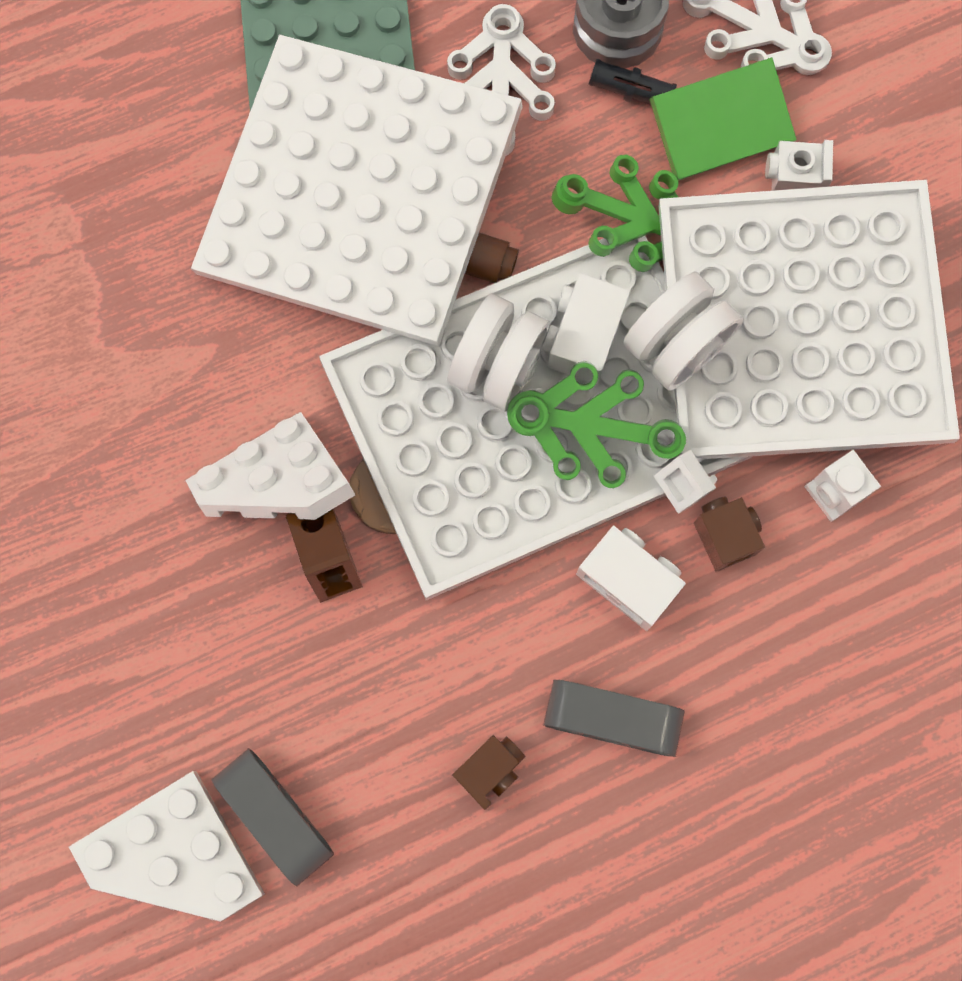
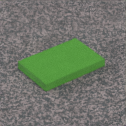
M772 57L653 96L649 99L671 171L678 180L776 148L779 141L793 142L797 140Z

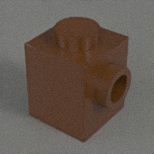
M725 496L701 507L703 513L699 515L694 525L715 572L756 556L765 548L759 532L762 531L760 519L753 507H746L742 497L728 502Z

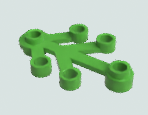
M629 155L618 156L610 167L609 174L611 179L620 185L630 204L589 189L586 180L577 174H570L560 178L552 192V202L562 213L576 214L583 207H587L626 222V224L613 229L608 226H599L594 230L589 238L588 245L590 250L597 256H608L614 248L650 233L661 236L659 215L636 178L639 170L638 163ZM619 166L625 167L629 174L623 173ZM667 170L658 171L649 184L651 195L658 200L678 197L675 192L678 188L677 177ZM658 182H664L669 189L662 188ZM568 188L574 189L578 194L572 193ZM597 237L605 238L609 245L601 244ZM647 241L637 243L629 255L631 266L637 271L647 272L655 263L662 261V241L655 245ZM638 253H645L650 261L641 259Z
M581 361L572 367L569 376L544 393L535 390H525L518 393L510 401L507 410V417L511 427L521 435L536 437L552 460L555 474L563 480L575 478L580 472L581 463L576 453L565 450L552 427L572 432L597 468L600 482L607 488H617L622 485L626 478V472L619 460L612 459L597 435L648 444L655 455L665 459L678 456L686 444V436L682 427L673 420L663 419L651 426L601 416L626 398L633 399L642 393L644 381L637 371L631 369L619 373L612 386L575 411L555 408L579 389L583 391L589 390L596 385L598 381L596 367L590 362ZM580 368H588L592 371L593 378L589 383L581 384L575 379V374ZM627 376H633L638 380V387L633 392H625L621 388V382ZM529 404L536 406L539 410V416L535 420H526L521 413L524 406ZM665 429L674 432V440L668 445H662L657 441L658 434ZM563 458H571L575 461L576 467L569 473L562 472L558 467L559 461ZM609 466H615L620 469L621 473L618 479L609 481L603 476L604 470Z

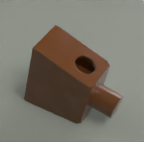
M334 509L315 520L298 519L295 513H288L286 515L305 577L320 603L363 587Z

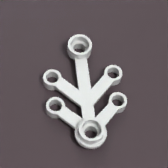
M683 0L685 11L693 17L702 18L713 12L747 30L730 35L721 29L711 31L707 36L704 50L706 55L712 59L719 60L726 57L728 53L774 44L782 48L783 51L767 55L760 49H751L745 53L741 67L749 65L748 61L751 60L759 62L772 57L776 70L793 67L803 75H813L827 67L831 59L832 49L829 42L823 36L813 33L805 9L807 0H800L798 3L791 2L790 0H780L781 8L790 16L794 34L781 27L772 0H753L757 14L730 0ZM711 42H722L725 47L716 48ZM805 49H811L817 54L811 55Z
M507 4L496 5L490 9L483 19V32L463 49L450 53L447 59L448 72L455 79H466L472 73V62L494 46L493 60L464 84L487 89L492 84V91L509 95L510 85L529 103V113L534 119L539 121L547 120L554 112L555 102L553 96L549 92L541 91L510 60V49L512 47L531 64V76L540 83L549 82L554 77L555 59L550 54L543 53L523 34L524 21L514 7ZM505 25L508 26L510 29L498 30L496 28L498 26ZM457 61H463L467 65L459 69L454 67L453 64ZM546 64L550 69L542 72L536 66ZM538 102H545L549 107L545 110H540L534 105ZM515 131L513 133L506 156L509 155L514 149Z

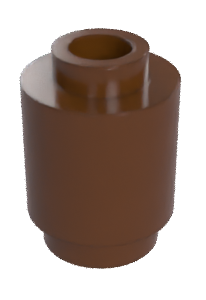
M479 233L465 274L492 283L509 278L513 274L519 249L510 247V242Z

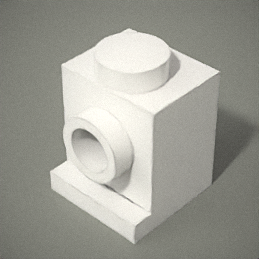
M824 140L823 144L779 141L775 152L768 153L765 177L766 179H772L771 191L829 187L832 182L833 140Z
M851 450L826 467L804 487L829 521L832 522L870 496L881 485L856 452Z

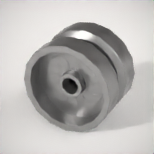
M576 0L573 34L578 48L593 62H596V59H600L603 62L622 68L640 65L654 54L661 42L669 0Z

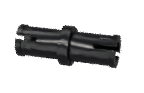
M596 59L588 84L623 95V100L631 102L632 99L648 104H651L649 99L653 96L674 90L677 84H670L641 74L642 69L634 67L633 71L603 62L600 59ZM614 78H617V79H620V80H623V81H627V82L632 83V84H635V85H639V86L648 88V89H650L651 91L649 92V91H646V90L637 88V87H635V86H632V85H629V84H625V83L616 81V80H614Z

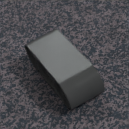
M555 679L553 680L543 726L654 754L676 757L685 710Z
M250 748L212 778V782L221 796L293 885H300L334 855L326 840L267 766Z

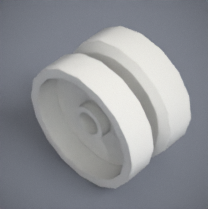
M696 271L681 278L659 296L633 324L623 342L625 347L639 361L650 360L658 356L655 360L652 374L667 390L677 388L712 360L735 334L744 320L726 301L717 302L709 306L713 298L714 288Z
M490 293L475 312L460 341L449 369L447 383L466 393H471L479 388L487 376L483 389L484 402L505 412L508 410L512 398L521 391L533 372L547 336L550 321L527 311L520 315L511 328L514 318V303Z

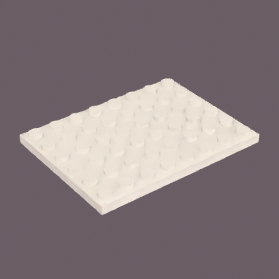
M646 236L614 248L612 253L605 257L595 255L590 250L589 245H586L456 299L440 346L381 330L319 356L426 600L666 496L654 475L678 456L669 459L661 458L652 452L648 444L597 435L612 459L619 460L626 472V478L622 485L617 488H607L600 482L597 468L572 432L552 427L565 450L576 453L581 463L580 472L575 478L563 480L555 474L552 460L535 436H524L517 433L508 421L507 411L504 412L484 402L483 389L487 376L479 388L471 393H466L447 383L449 369L460 341L475 312L490 293L514 303V318L511 328L520 315L527 311L550 321L549 329L551 325L560 327L564 313L558 311V306L566 285L574 287L579 273L631 291L598 385L589 390L583 391L579 389L555 408L575 411L612 386L619 373L631 369L637 371L644 381L642 393L633 399L626 398L601 416L651 426L663 419L677 422L674 389L667 390L652 374L654 363L658 356L650 360L639 361L623 344L624 338L633 324L666 291L665 276L659 262L655 263L647 272L635 270L629 262V255L636 244L642 241L648 242ZM605 238L598 240L603 245H609ZM638 253L641 259L650 261L645 253ZM545 341L533 372L520 392L535 390L544 393L569 376L547 368L550 353L543 351ZM627 376L621 382V388L625 392H633L638 387V380L633 376ZM575 378L581 384L589 383L587 381ZM531 404L524 406L521 411L522 416L526 420H535L539 416L538 408ZM668 429L662 430L657 436V441L662 445H668L674 440V432ZM753 456L704 459L700 464L707 475L711 476ZM563 458L559 461L558 467L562 472L569 473L575 469L576 464L571 458ZM609 466L604 470L603 476L609 481H614L619 478L621 472L617 467Z

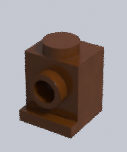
M493 735L452 776L486 810L492 803L485 796L492 790L499 797L518 778L513 769L526 756L507 736L500 742Z

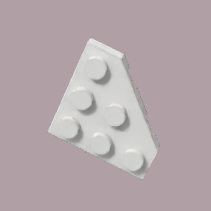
M301 412L291 418L280 421L271 430L250 442L243 443L234 452L212 465L201 468L197 474L185 480L198 506L206 517H221L224 511L241 512L244 518H276L278 513H295L298 519L315 520L355 496L350 484Z
M197 771L190 772L69 846L91 889L220 922L265 895Z

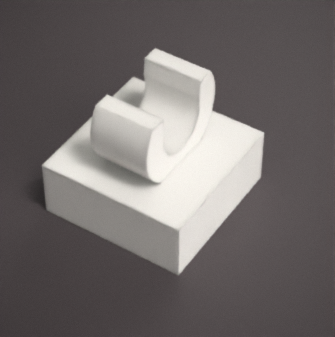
M691 449L679 455L654 475V478L678 514L716 489L714 484L717 481V477L715 474L710 477L707 475L700 464L704 458L695 457Z

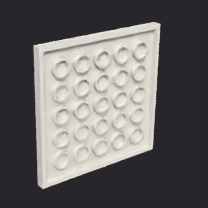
M279 35L191 269L195 274L440 346L523 108L522 99Z
M927 180L663 198L659 200L658 207L666 290L687 274L696 271L714 288L713 298L709 306L717 302L726 301L744 318L741 326L716 356L683 384L674 389L677 423L682 427L686 436V444L680 455L691 449L695 457L716 459L955 443L960 439Z

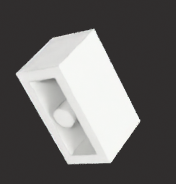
M579 273L574 287L566 285L558 306V311L564 313L560 327L551 325L543 347V351L550 353L547 368L570 375L571 369L576 363L587 361L592 363L597 369L598 381L596 385H598L631 290ZM580 368L576 372L575 378L590 382L593 378V373L588 368Z
M613 525L579 566L576 575L647 632L686 583L679 578L682 573L672 562L661 556L657 560L643 549L645 543L637 534L627 528L620 531Z

